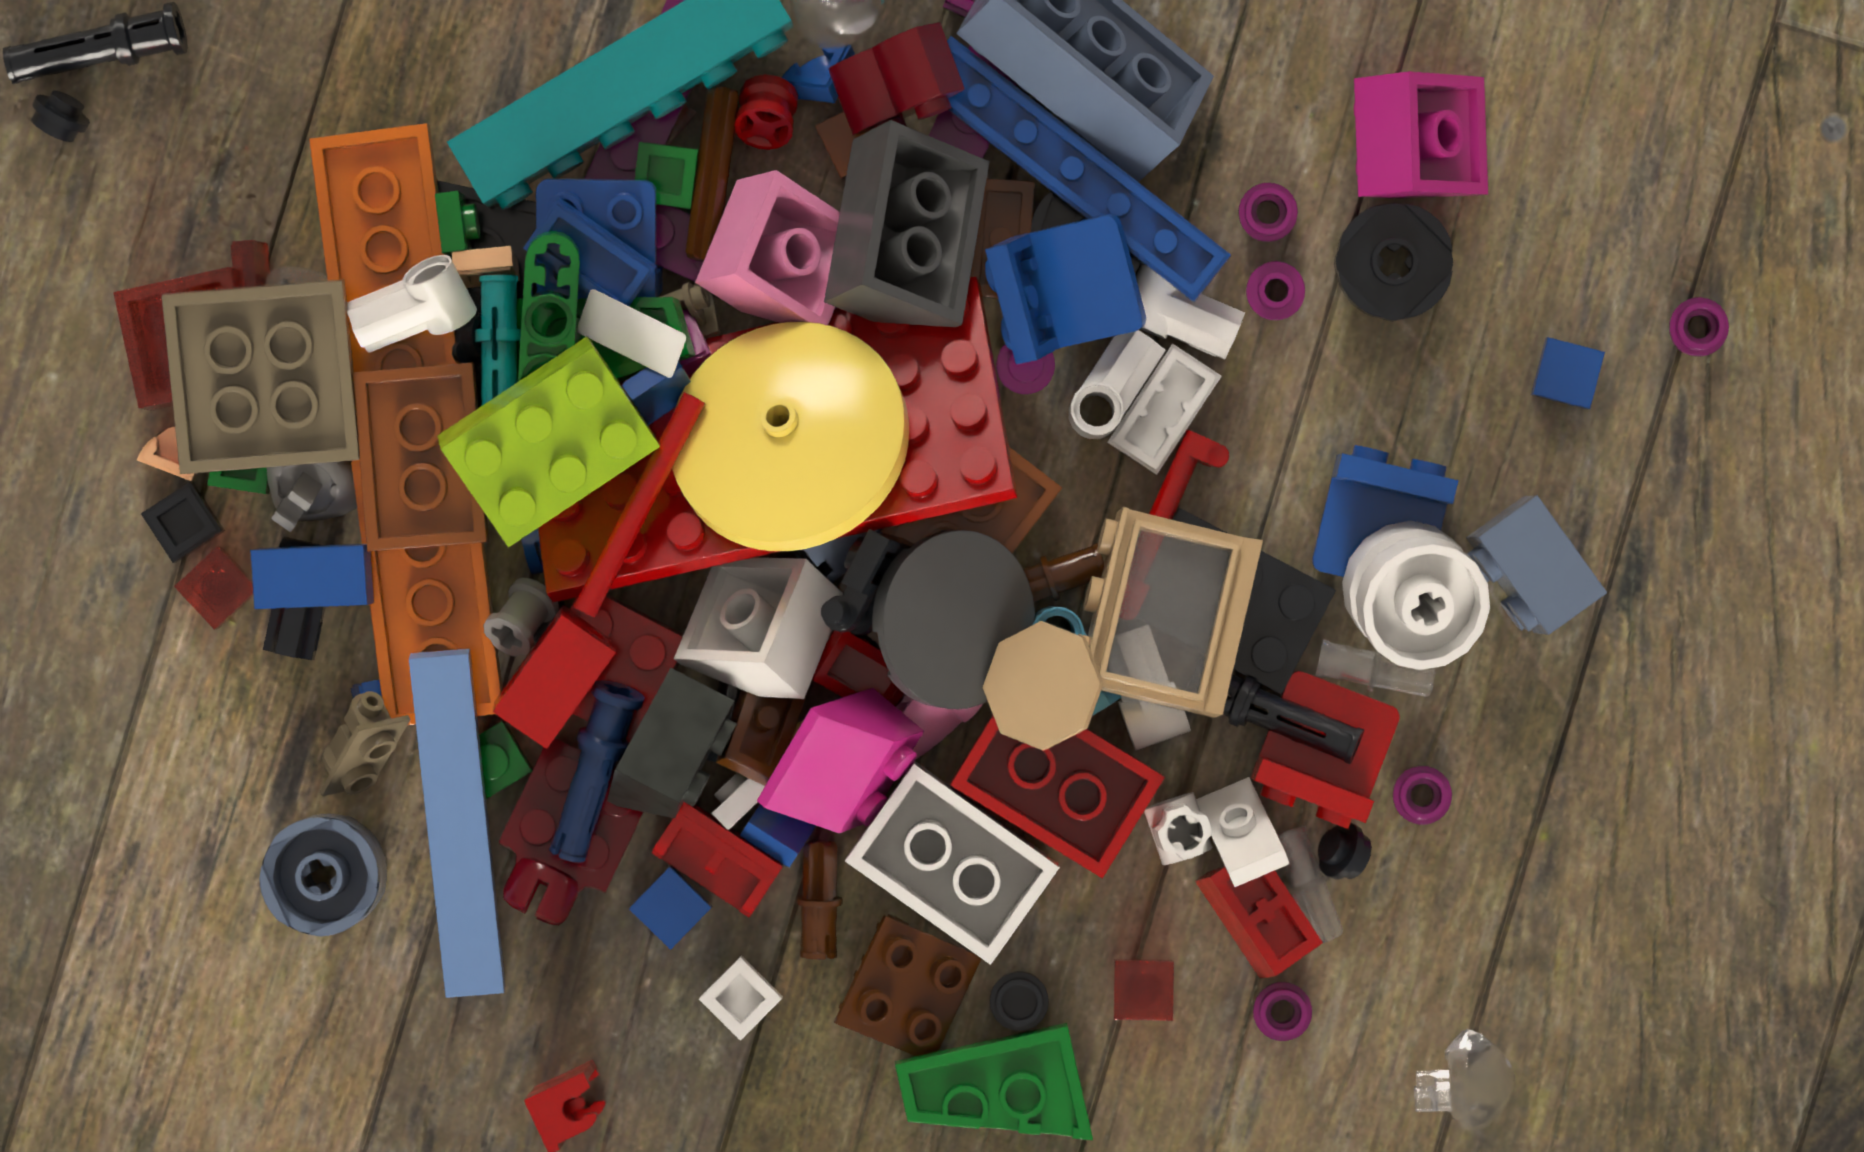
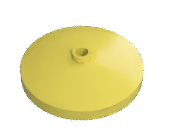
M812 322L778 323L752 330L731 340L714 352L695 371L690 378L691 382L685 386L677 402L678 405L685 392L705 403L672 467L683 495L695 513L715 532L730 541L758 550L794 551L807 549L832 541L851 531L867 519L888 496L901 473L907 454L909 417L904 397L890 368L881 356L864 341L844 330L829 325Z

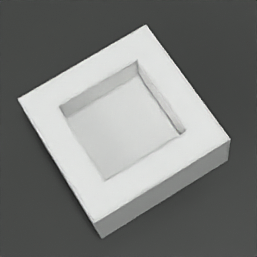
M736 773L714 794L722 804L712 814L729 830L757 803V799L765 786Z
M741 955L700 996L699 1000L741 1041L783 996Z

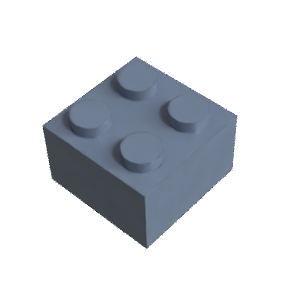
M1538 495L1520 498L1466 537L1473 547L1467 554L1476 562L1487 582L1491 581L1494 583L1497 581L1508 597L1500 603L1521 631L1525 628L1528 632L1532 629L1534 633L1549 635L1607 594V591Z

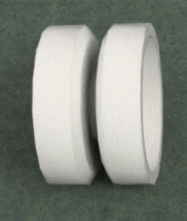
M1407 521L1386 525L1366 537L1349 558L1342 581L1344 604L1357 628L1368 638L1379 653L1396 665L1424 670L1446 666L1467 653L1483 633L1490 611L1488 583L1476 562L1463 552L1462 548L1452 538L1437 527L1419 522Z

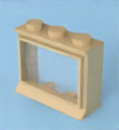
M1122 507L1116 513L1115 520L1105 518L1097 553L1106 555L1102 577H1091L1085 597L1084 611L1093 613L1088 636L1078 634L1086 638L1104 683L1101 691L1211 718L1223 715L1263 540L1240 537L1130 510L1127 507Z

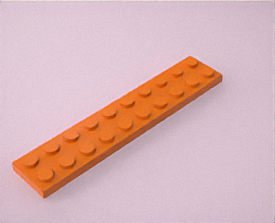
M424 123L309 139L327 280L345 279L347 302L403 280L404 275L410 268L427 258L445 255L441 249L435 194L439 192L429 124ZM348 316L354 372L458 364L452 356V347L456 343L455 330L441 335H434L425 330L368 353L364 347L360 346ZM352 460L351 465L362 544H367L360 460ZM484 542L371 551L374 603L370 604L381 695L391 719L408 715L410 718L408 725L416 724L409 667L410 653L470 649L477 716L495 714L492 712L494 702L503 690L498 649L485 635L483 628L485 621L493 613Z

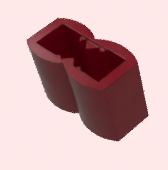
M940 22L917 26L899 33L868 50L855 54L828 68L852 135L869 132L890 120L907 127L904 118L916 113L918 120L935 116L952 108L949 98L965 90Z

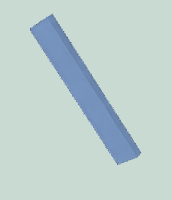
M470 649L410 653L409 667L445 997L504 993L506 984Z

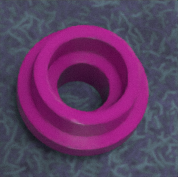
M1270 182L1261 183L1250 188L1242 197L1238 209L1239 221L1244 231L1252 238L1263 242H1273L1285 237L1293 229L1298 215L1297 204L1293 195L1285 187ZM1271 202L1276 205L1279 212L1277 220L1270 224L1261 222L1256 213L1259 204Z
M1279 261L1265 263L1255 269L1248 279L1246 285L1247 301L1251 309L1264 319L1272 321L1286 319L1295 314L1304 301L1305 284L1303 278L1293 266ZM1280 280L1286 285L1287 295L1284 300L1274 302L1267 298L1265 286L1269 281Z
M1697 297L1682 302L1675 308L1669 320V335L1673 344L1681 352L1690 356L1701 357L1714 353L1724 344L1729 332V322L1725 311L1719 304L1708 298ZM1694 316L1702 317L1708 325V331L1701 339L1694 338L1688 331V322Z
M1414 766L1405 770L1397 778L1392 792L1393 803L1398 813L1407 821L1419 825L1431 824L1441 819L1447 813L1452 801L1451 786L1447 778L1437 769L1429 766ZM1418 784H1427L1432 790V799L1424 806L1415 805L1411 799L1412 789Z
M1275 982L1263 988L1257 995L1253 1005V1017L1257 1027L1264 1035L1277 1041H1289L1302 1035L1308 1028L1312 1019V1005L1307 994L1297 985L1289 982ZM1286 1000L1292 1004L1293 1014L1286 1021H1277L1271 1015L1272 1006L1277 1001Z

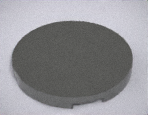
M953 529L941 530V532L921 539L909 549L903 548L885 571L878 586L873 606L872 628L873 632L878 633L881 653L889 669L888 677L908 697L928 706L958 710L975 707L987 702L988 700L982 687L998 643L1032 626L1035 620L1033 595L1027 576L1015 556L1000 542L982 533Z

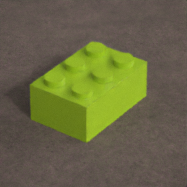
M588 336L437 435L441 451L508 548L660 447L654 433Z

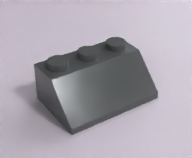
M892 120L853 139L824 303L873 322L958 327L962 325L990 161Z

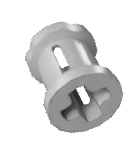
M519 578L511 585L508 591L509 599L500 612L490 614L483 625L484 633L491 640L492 644L503 653L514 657L529 653L534 645V634L543 622L551 621L559 610L558 601L552 602L546 594L545 585L531 578Z

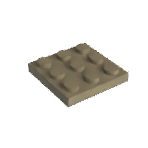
M345 279L165 293L162 295L180 474L360 460Z

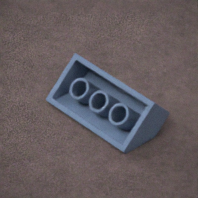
M975 0L956 33L970 44L978 54L987 58L1014 80L1022 90L1030 93L1062 119L1069 128L1079 133L1106 155L1109 160L1138 182L1180 145L1214 77L1123 0Z

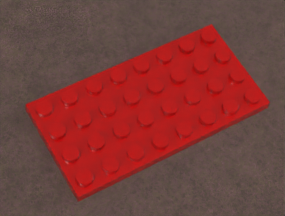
M970 277L963 323L958 327L873 322L840 308L834 309L828 325L858 337L881 356L900 387L909 417L907 454L894 487L881 505L867 519L838 538L868 532L869 529H882L1018 498L983 296L977 277ZM772 324L715 336L705 340L711 354H713L731 340L752 330ZM694 373L688 375L689 379L693 376ZM627 380L619 382L620 385L622 386L624 382ZM675 408L648 425L658 442ZM653 452L538 528L546 594L552 602L579 596ZM671 469L609 590L780 551L758 550L730 541L705 524L690 506L676 481L673 469Z

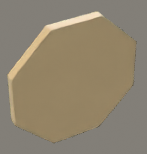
M1040 621L998 643L982 688L1001 734L1040 750H1046L1088 728L1104 683L1085 637Z

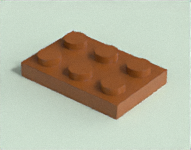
M475 363L353 372L367 551L489 542L487 516L441 451L437 435L478 409Z

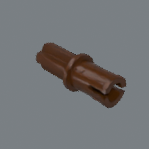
M1098 543L1049 561L1046 555L1040 557V564L1023 569L1031 587L1033 602L1053 596L1054 601L1060 600L1059 593L1089 584L1092 576L1101 578L1105 563L1102 555L1097 553Z
M812 840L805 843L803 847L802 896L796 897V904L801 906L802 918L800 957L806 959L823 960L826 959V955L829 959L837 958V907L843 904V898L837 896L838 847L835 842L828 840Z

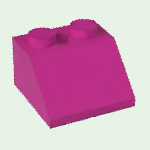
M1408 71L1354 78L1358 197L1397 199L1488 195L1484 77Z
M874 688L813 707L806 715L758 797L757 802L766 809L837 833L845 832L863 824L870 826L888 801L886 794L893 782L900 779L913 765L917 756L913 749L924 733V730Z

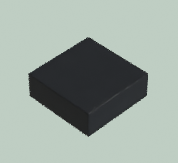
M188 482L141 513L172 563L182 560L225 531L194 482Z

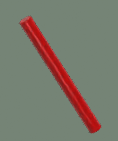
M683 393L658 442L660 447L653 451L573 606L574 608L595 618L705 405L703 401L690 394Z

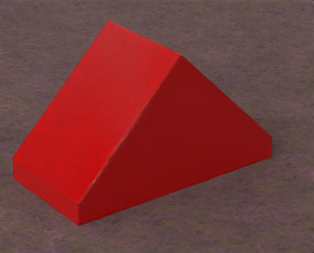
M834 630L825 645L813 675V681L841 697L874 688L895 707L904 694L888 677L889 669L886 666L880 648L861 636L853 635L850 632Z

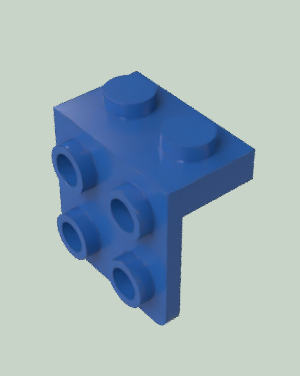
M544 179L538 184L536 188V228L555 200L561 198L657 265L656 187L652 182L648 180ZM536 258V262L543 263L542 261ZM545 264V286L537 284V293L552 290L567 296L570 295V286L557 287L558 273ZM663 267L655 269L637 297H658L663 291ZM578 287V299L588 298L589 294Z
M1107 214L1013 236L985 249L987 255L985 265L986 278L990 288L997 293L1003 314L1001 320L1002 337L1006 346L1012 350L1016 365L1038 360L1062 347L1135 332L1146 323V313L1121 220L1116 215Z
M1354 445L1352 455L1344 453L1336 455L1312 557L1314 568L1323 573L1344 577L1349 558L1362 541L1386 525L1414 521L1432 525L1441 530L1446 507L1454 502L1458 480L1445 478L1447 467L1432 462L1412 459L1410 469L1387 464L1389 453L1368 447Z

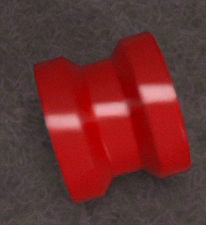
M758 75L746 80L740 90V109L736 113L735 131L738 137L747 145L757 149H777L787 144L793 135V115L796 113L798 104V93L795 87L787 80L774 75Z

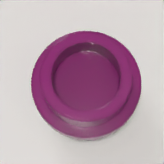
M1005 344L997 356V374L1003 385L1012 392L1023 395L1034 394L1045 388L1051 381L1055 371L1054 355L1051 352L1038 360L1016 365L1012 350Z

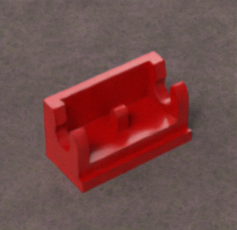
M563 605L496 698L492 712L547 749L615 655L616 649L609 645L611 640Z
M683 802L678 814L672 819L652 851L653 855L732 905L748 918L752 915L784 866L740 836L741 833L732 827L727 830L714 815L697 804L693 807Z
M1222 865L1217 869L1207 872L1195 881L1260 979L1277 976L1323 944L1275 870L1234 887L1225 865Z
M593 1059L535 1086L524 1099L525 1105L548 1152L560 1150L567 1139L588 1130L595 1123L598 1115L606 1105V1101L602 1099L594 1101L589 1107H584L586 1100L580 1096L591 1087L590 1082L600 1074Z

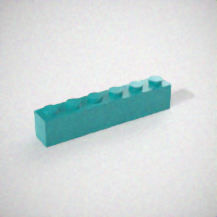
M685 0L447 141V144L482 203L488 208L498 203L501 209L505 210L531 195L533 191L529 184L545 174L550 173L553 179H558L584 163L580 154L599 142L604 149H608L631 136L635 132L631 123L652 112L655 119H658L674 111L686 102L682 93L700 82H703L705 87L709 89L731 77L737 72L733 63L754 51L759 59L780 48L788 42L785 32L793 28L792 20L780 0Z

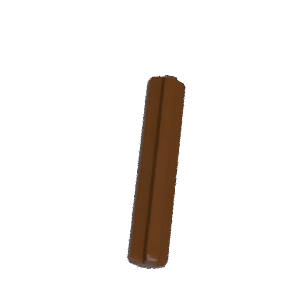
M711 87L707 90L685 250L687 257L696 261L704 262L724 213L735 133V119L739 103L737 90L728 87Z

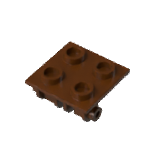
M888 914V916L883 915L881 922H878L876 925L877 930L866 954L862 955L859 969L854 972V979L843 1002H840L839 1012L834 1023L914 1056L937 1052L982 958L971 951L911 927L908 922L891 914Z

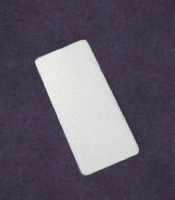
M595 289L589 292L577 326L578 333L588 336L590 339L668 378H671L674 374L686 341L684 333Z

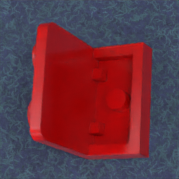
M1302 671L1293 672L1281 697L1355 728L1364 729L1358 750L1352 763L1347 764L1344 760L1304 744L1294 742L1289 738L1268 730L1250 778L1263 784L1260 795L1273 801L1293 807L1296 798H1301L1319 805L1315 814L1316 817L1347 829L1352 818L1366 823L1375 802L1370 799V795L1400 719L1399 712L1391 705ZM1281 715V717L1284 718V719H1286V720H1289V721L1294 722V723H1296V724H1298V725H1301V726H1303V727H1306V728H1308V729H1311V730H1313V731H1316V732H1318V733H1321V734H1323V735H1326V733H1324V732H1322V731H1319V730H1317V729H1314V728H1312V727H1309V726H1307V725H1304V724H1302V723H1299V722H1297V721H1294V720H1292V719H1289V718H1287V717Z

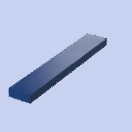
M950 36L947 42L965 90L949 98L952 108L948 111L1086 219L1107 214L1116 215L1121 220L1129 252L1195 303L1229 260L1231 254Z

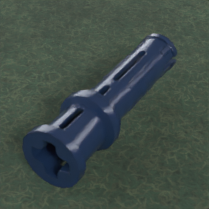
M607 680L595 681L591 691L595 701L587 727L580 728L577 735V746L581 749L579 762L570 784L557 831L549 848L552 854H559V858L567 861H586L591 837L603 805L616 761L621 760L629 745L626 737L635 710L642 709L645 700L644 695L639 691L617 682Z

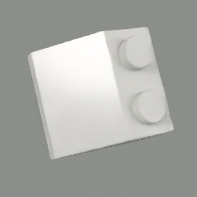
M753 557L713 566L674 659L680 665L759 697L804 699L832 630L825 624L821 616L822 605L832 597L843 595V593L807 559Z

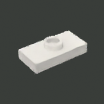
M1172 343L1107 443L1157 475L1220 380L1221 375Z
M1249 777L1196 799L1200 812L1205 814L1209 820L1213 833L1211 837L1234 887L1290 864Z

